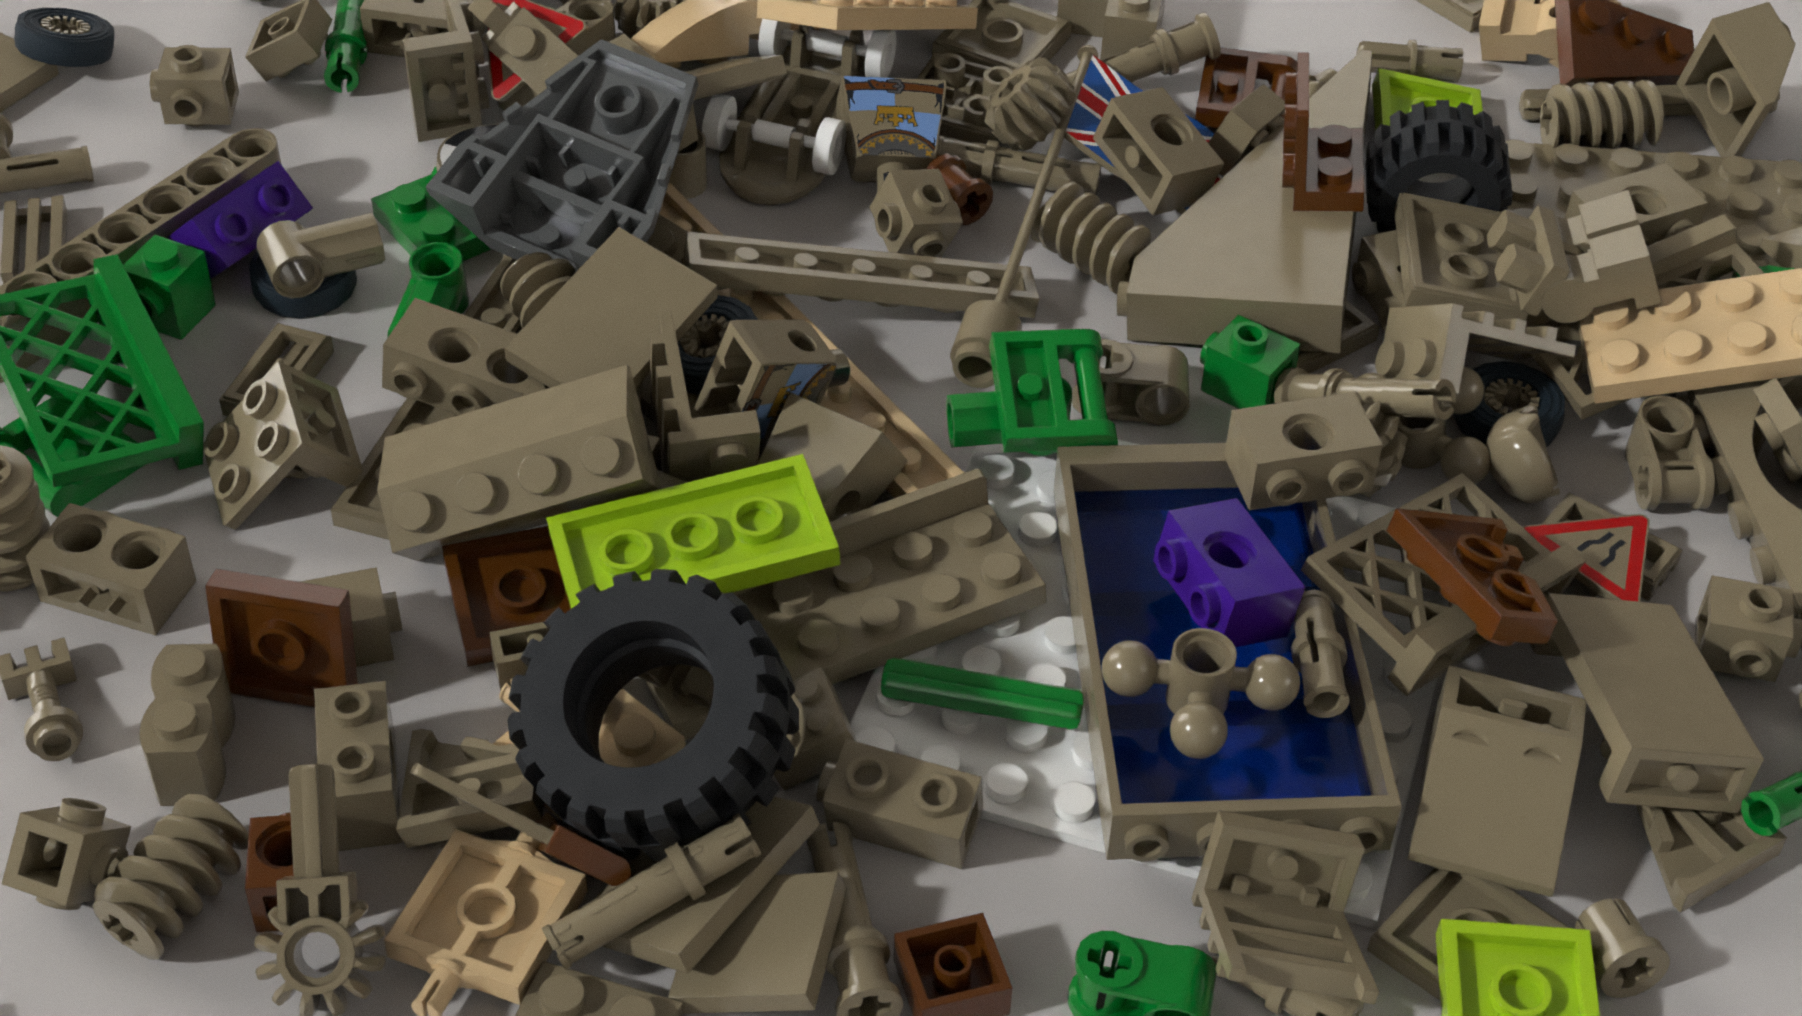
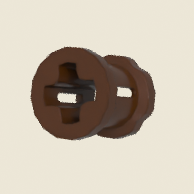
M946 153L938 156L928 165L927 169L940 170L953 200L960 209L963 220L962 225H970L985 215L993 201L992 187L981 178L974 179L966 171V165L959 156Z

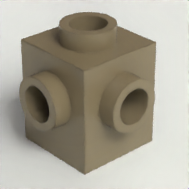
M194 45L165 47L158 69L151 70L149 81L152 101L160 102L164 123L187 124L194 127L231 125L239 95L231 48H208Z
M939 169L889 171L869 206L875 219L877 233L883 238L888 252L942 258L963 224L960 209L953 200Z
M1712 575L1695 619L1696 646L1712 671L1776 682L1785 658H1796L1802 642V619L1793 617V590Z
M64 798L58 807L20 812L1 884L36 896V901L45 906L62 910H78L83 902L95 900L94 892L97 885L110 876L114 877L117 864L123 858L129 856L126 845L131 826L105 817L107 810L105 806L78 798Z

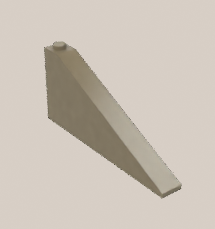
M1360 51L1309 98V128H1323L1328 125L1363 128L1364 150L1370 100L1372 51ZM1284 122L1134 258L1129 281H1120L1117 292V316L1127 317V340L1204 345L1213 332H1221L1239 314L1300 343L1299 351L1341 353L1357 212L1293 211L1294 188H1282Z

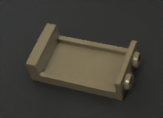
M1549 593L1547 602L1558 622L1547 644L1530 643V646L1537 655L1564 658L1612 750L1598 782V786L1607 803L1738 813L1742 801L1746 797L1764 758L1673 605Z

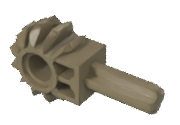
M325 763L302 764L291 767L288 773L294 876H285L276 881L277 906L273 907L267 915L271 923L283 935L261 933L256 936L255 948L264 952L276 953L277 956L276 960L264 963L256 968L255 972L259 980H267L281 974L286 981L272 996V1001L278 1006L290 999L297 990L302 992L299 1005L300 1016H313L319 1006L320 996L323 994L330 1012L334 1016H338L347 1010V998L343 987L361 999H365L373 991L370 981L357 969L372 972L381 971L385 967V956L375 952L363 951V945L374 943L385 935V931L382 925H372L359 931L354 924L366 914L369 905L364 900L357 899L356 871L340 872L334 768L332 765ZM309 933H325L336 941L339 947L340 958L334 970L321 972L307 965L302 955V945Z

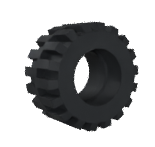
M1436 100V106L1425 107L1424 102L1411 105L1412 112L1405 114L1399 110L1391 115L1390 126L1380 124L1374 132V141L1368 143L1365 161L1368 214L1371 222H1377V231L1379 233L1396 230L1394 208L1400 193H1409L1499 212L1507 210V206L1512 204L1513 193L1508 144L1505 143V135L1499 125L1493 126L1492 117L1484 111L1474 115L1472 105L1461 102L1457 108L1450 107L1449 100ZM1437 173L1457 175V177L1438 183L1418 180L1424 176Z

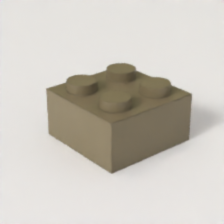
M300 0L260 20L245 58L266 82L277 76L283 78L290 74L295 67L303 63L305 65L312 64L320 57V50L328 37L327 32L333 19L317 0Z
M1265 84L1259 86L1229 111L1208 143L1225 163L1219 173L1223 177L1284 122L1282 115L1285 112V101Z
M822 667L793 680L796 691L791 697L799 708V730L795 734H787L786 736L796 751L790 770L783 772L776 769L774 777L784 791L821 773L827 761L837 762L846 739L857 741L836 690Z

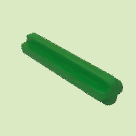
M898 658L887 660L881 679V693L889 699L1069 730L1078 728L1084 705L1083 692L1079 689Z

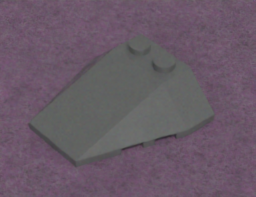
M602 39L546 79L547 89L521 107V105L515 102L502 112L504 121L478 139L472 134L458 144L427 184L428 194L489 248L516 260L526 254L535 252L547 253L552 259L559 258L570 261L575 267L576 273L618 227L644 242H647L654 233L698 88V80L694 75Z

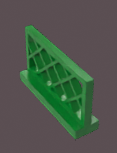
M118 254L93 259V275L0 294V317L18 314L31 319L21 332L0 325V374L53 487L168 458H173L178 470L203 464L204 421ZM87 298L91 306L83 319L56 310L61 303ZM45 324L72 333L63 346L36 338ZM86 338L106 344L112 348L104 360L77 352V349ZM24 352L51 360L41 375L15 365ZM65 366L93 375L83 389L56 380ZM106 380L132 388L133 392L125 403L97 394ZM45 394L72 403L62 418L36 410L35 407ZM86 409L114 418L104 433L82 426L76 422ZM127 423L153 431L156 439L135 444L118 437ZM65 438L93 447L88 456L64 462L60 461L56 452Z

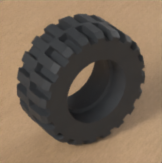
M655 569L651 572L650 580L642 581L636 571L615 575L612 578L614 586L602 591L594 583L576 594L580 601L576 606L566 613L558 607L543 622L549 629L548 633L541 642L534 638L531 639L520 658L528 667L525 676L516 674L512 679L508 699L520 712L511 713L507 721L509 739L519 749L515 760L523 776L536 788V794L579 836L597 845L602 843L610 852L621 857L634 859L639 855L640 849H642L653 861H661L667 857L665 849L675 843H678L679 846L688 845L731 820L732 816L737 813L740 814L746 826H749L752 822L745 813L757 801L765 807L770 804L779 791L772 777L776 769L783 772L790 770L796 751L786 735L795 734L799 730V708L791 697L796 689L790 671L760 621H756L744 602L732 592L722 594L714 581L699 575L689 577L685 584L677 570ZM667 665H690L707 670L712 675L714 690L708 716L699 732L683 749L663 761L642 767H618L606 764L601 759L599 753V732L604 714L613 698L627 683L644 672Z

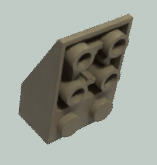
M1448 665L1430 727L1407 860L1430 865L1439 870L1453 871L1499 883L1512 889L1525 890L1552 897L1556 886L1583 744L1586 700Z

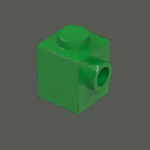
M154 235L123 265L159 333L182 340L216 306L206 256L202 250Z
M1238 314L1221 332H1213L1202 348L1200 363L1204 365L1201 391L1237 409L1275 404V384L1279 375L1285 369L1297 366L1300 343Z

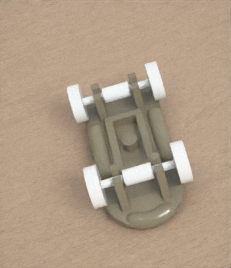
M762 19L758 40L760 56L783 55L787 74L784 75V78L758 84L737 119L736 99L733 96L724 94L713 95L707 105L703 119L702 132L706 137V148L720 151L719 164L721 176L728 188L740 198L750 202L777 205L789 203L806 196L819 186L826 174L834 175L840 165L846 141L845 121L837 119L836 99L841 77L888 78L896 52L897 38L895 30H874L868 46H865L863 30H852L848 39V36L815 30L812 26L800 24L799 30L793 31L791 30V23Z

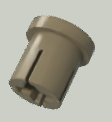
M1612 898L1603 899L1590 905L1578 917L1580 920L1576 921L1575 929L1590 930L1593 960L1596 965L1595 977L1606 995L1613 998H1627L1638 995L1653 987L1666 974L1670 965V957L1658 939L1646 934L1624 900L1617 898L1614 901Z

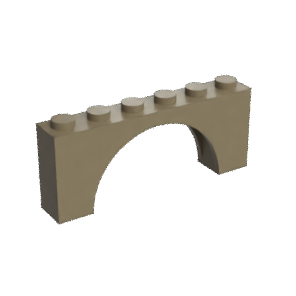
M1802 375L1777 378L1797 410L1802 408ZM1772 379L1668 393L1669 396L1683 401L1694 413L1695 423L1705 452L1713 464L1715 475L1714 492L1716 495L1726 494L1729 501L1727 506L1728 516L1733 532L1738 540L1747 538L1752 548L1749 552L1750 561L1757 582L1759 584H1769L1770 586L1793 590V617L1802 619V510L1787 501L1774 489L1764 476L1756 460L1766 438L1754 418L1765 412L1753 390Z

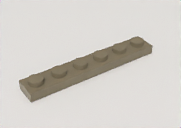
M688 231L684 247L685 266L715 283L717 290L734 288L759 291L770 296H781L784 294L815 296L830 302H837L843 299L875 302L884 307H898L900 305L926 307L943 313L966 311L976 301L995 300L1007 264ZM1019 266L1006 305L1011 307L1019 317L1035 318L1040 298L1032 269L1028 266Z

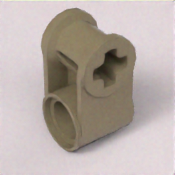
M1101 339L1102 357H1106L1105 368L1100 367V359L1098 362L1108 419L1148 422L1159 426L1179 422L1187 415L1190 408L1188 359L1183 352L1167 345L1150 346ZM1076 384L1072 392V404L1082 414Z
M1663 395L1649 397L1639 407L1624 450L1625 459L1628 462L1634 481L1635 495L1639 507L1642 510H1654L1658 504L1690 503L1694 509L1709 508L1715 489L1714 468L1710 457L1705 452L1695 423L1694 413L1688 405L1674 397Z

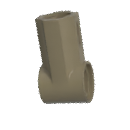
M372 213L310 228H305L300 223L291 220L278 221L266 227L257 239V250L275 290L288 298H302L312 294L321 286L325 277L382 264L385 261L384 245L381 240L378 224Z

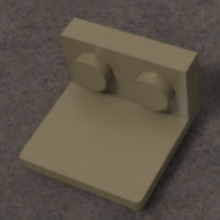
M444 0L448 32L402 39L414 128L418 142L446 138L463 129L482 125L481 110L490 107L484 76L479 77L478 65L485 62L483 46L479 31H474L472 12L467 9L470 5L469 1Z
M277 361L261 380L251 384L243 400L223 422H218L211 428L203 444L222 524L233 530H236L296 465L312 477H325L347 488L363 472L338 389L280 361Z

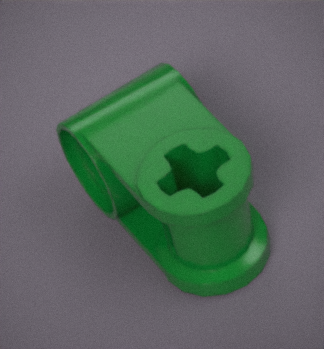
M1098 931L1089 934L1083 939L1076 951L1075 969L1077 974L1072 978L1068 988V1006L1074 1016H1211L1217 974L1215 970L1216 963L1211 956L1202 950L1190 946L1162 944L1126 936L1116 931ZM1108 951H1112L1114 954L1111 967L1103 966ZM1099 992L1106 994L1104 1007L1101 1009L1096 1007Z

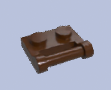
M1221 47L1220 57L1213 60L1208 56L1205 58L1195 120L1204 126L1217 130L1229 111L1254 91L1256 79L1267 80L1271 86L1270 89L1285 101V73H1297V61L1292 57Z

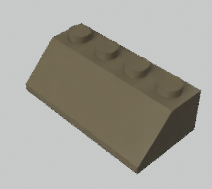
M624 365L385 437L377 491L392 553L421 561L442 555V546L527 530L547 524L546 517L659 490L661 485L631 368L628 365Z

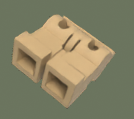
M1484 0L1479 21L1482 61H1527L1528 54H1539L1550 58L1549 63L1559 69L1555 0ZM1607 0L1622 6L1617 0Z

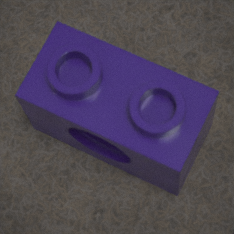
M277 161L191 218L169 235L167 239L204 251L210 279H213L257 248V239L266 227L278 221H297L311 211L313 207L281 163Z
M1235 498L1168 511L1160 540L1155 547L1153 561L1160 575L1170 583L1188 608L1193 621L1201 628L1212 629L1224 634L1232 641L1235 648L1287 637L1306 587L1240 501Z

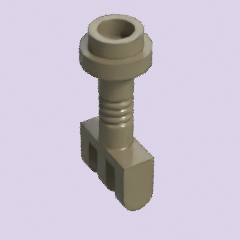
M65 637L51 641L53 658L42 661L38 645L24 648L28 665L17 668L15 660L10 653L0 655V676L8 700L29 695L34 714L27 719L24 726L26 745L32 753L38 755L41 759L52 762L64 760L74 754L83 738V727L79 716L70 708L61 706L56 687L77 681Z

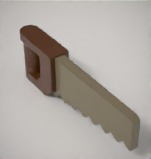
M415 763L410 771L412 775L541 842L538 850L611 886H618L630 877L631 868L624 858L560 825L551 823L549 828L420 764Z

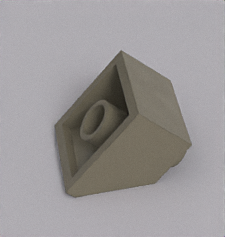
M1770 2L1712 18L1676 83L1721 157L1731 155L1742 157L1776 102L1796 45L1788 26L1780 20Z

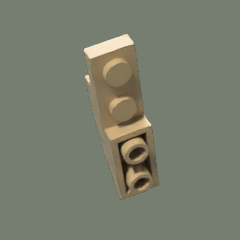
M686 0L652 20L636 33L631 40L658 62L676 69L681 67L683 61L697 60L705 64H714L726 61L728 57L748 55L749 38L759 40L762 18H757L758 0ZM791 23V30H799V24Z

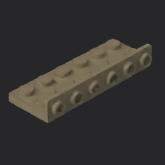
M980 469L968 471L831 521L830 525L839 545L841 565L732 592L748 606L756 621H760L790 671L792 680L822 667L831 684L885 665L890 658L901 659L1047 603L1045 582L988 503L987 478ZM677 665L665 687H658L647 681L645 683L666 723L682 734L685 740L695 737L699 732L710 709L695 703L682 692L680 686L692 666Z

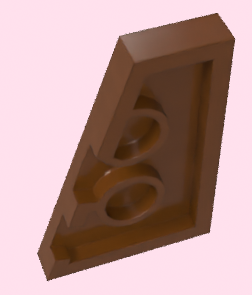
M1555 0L1560 83H1564L1570 86V88L1574 84L1583 82H1608L1614 85L1619 81H1632L1635 84L1641 80H1649L1655 85H1677L1676 83L1694 52L1693 30L1607 0Z
M1396 508L1387 532L1407 552L1406 558L1413 565L1423 569L1441 587V595L1449 602L1459 606L1476 624L1475 629L1479 635L1501 646H1513L1515 642L1548 643L1558 620L1536 580L1519 572L1524 558L1518 547L1504 544L1503 540L1508 529L1502 519Z

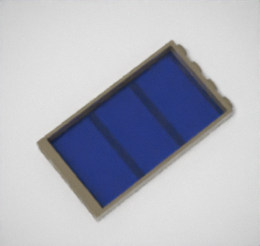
M1226 443L1058 447L1053 493L1081 687L1084 696V708L1106 860L1133 859L1148 862L1159 858L1204 857L1218 810L1357 834L1365 848L1363 854L1378 850H1390L1402 805L1357 623L1337 604L1334 603L1336 631L1345 640L1348 656L1345 665L1342 667L1345 687L1350 700L1347 709L1343 713L1330 718H1319L1309 714L1303 702L1304 690L1300 672H1298L1300 676V689L1297 697L1290 705L1280 710L1268 711L1261 709L1248 699L1245 692L1230 691L1228 706L1223 713L1228 725L1227 740L1222 749L1209 758H1190L1182 754L1175 747L1170 735V724L1175 714L1166 703L1165 693L1167 685L1154 683L1142 695L1125 697L1113 692L1105 683L1102 675V661L1105 654L1112 646L1119 642L1127 640L1141 642L1151 649L1156 659L1171 660L1173 644L1177 637L1185 631L1201 628L1193 621L1188 608L1170 583L1160 575L1153 561L1155 547L1160 540L1169 510L1237 498L1306 587L1304 591H1322L1301 571V568L1308 556L1336 542L1326 499L1249 511L1224 458ZM1337 565L1332 566L1340 575H1342L1345 578L1343 567ZM1294 620L1287 637L1236 647L1237 659L1235 666L1248 667L1253 660L1267 654L1283 656L1293 663L1291 646L1296 639Z

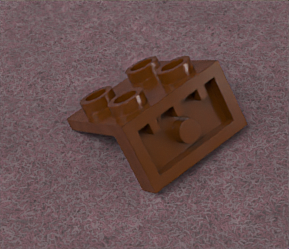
M1298 52L1297 73H1285L1282 188H1294L1293 211L1363 212L1365 193L1363 128H1347L1342 125L1309 128V52Z

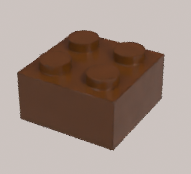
M984 913L894 933L893 961L913 1016H1005L1010 1014L1013 988Z

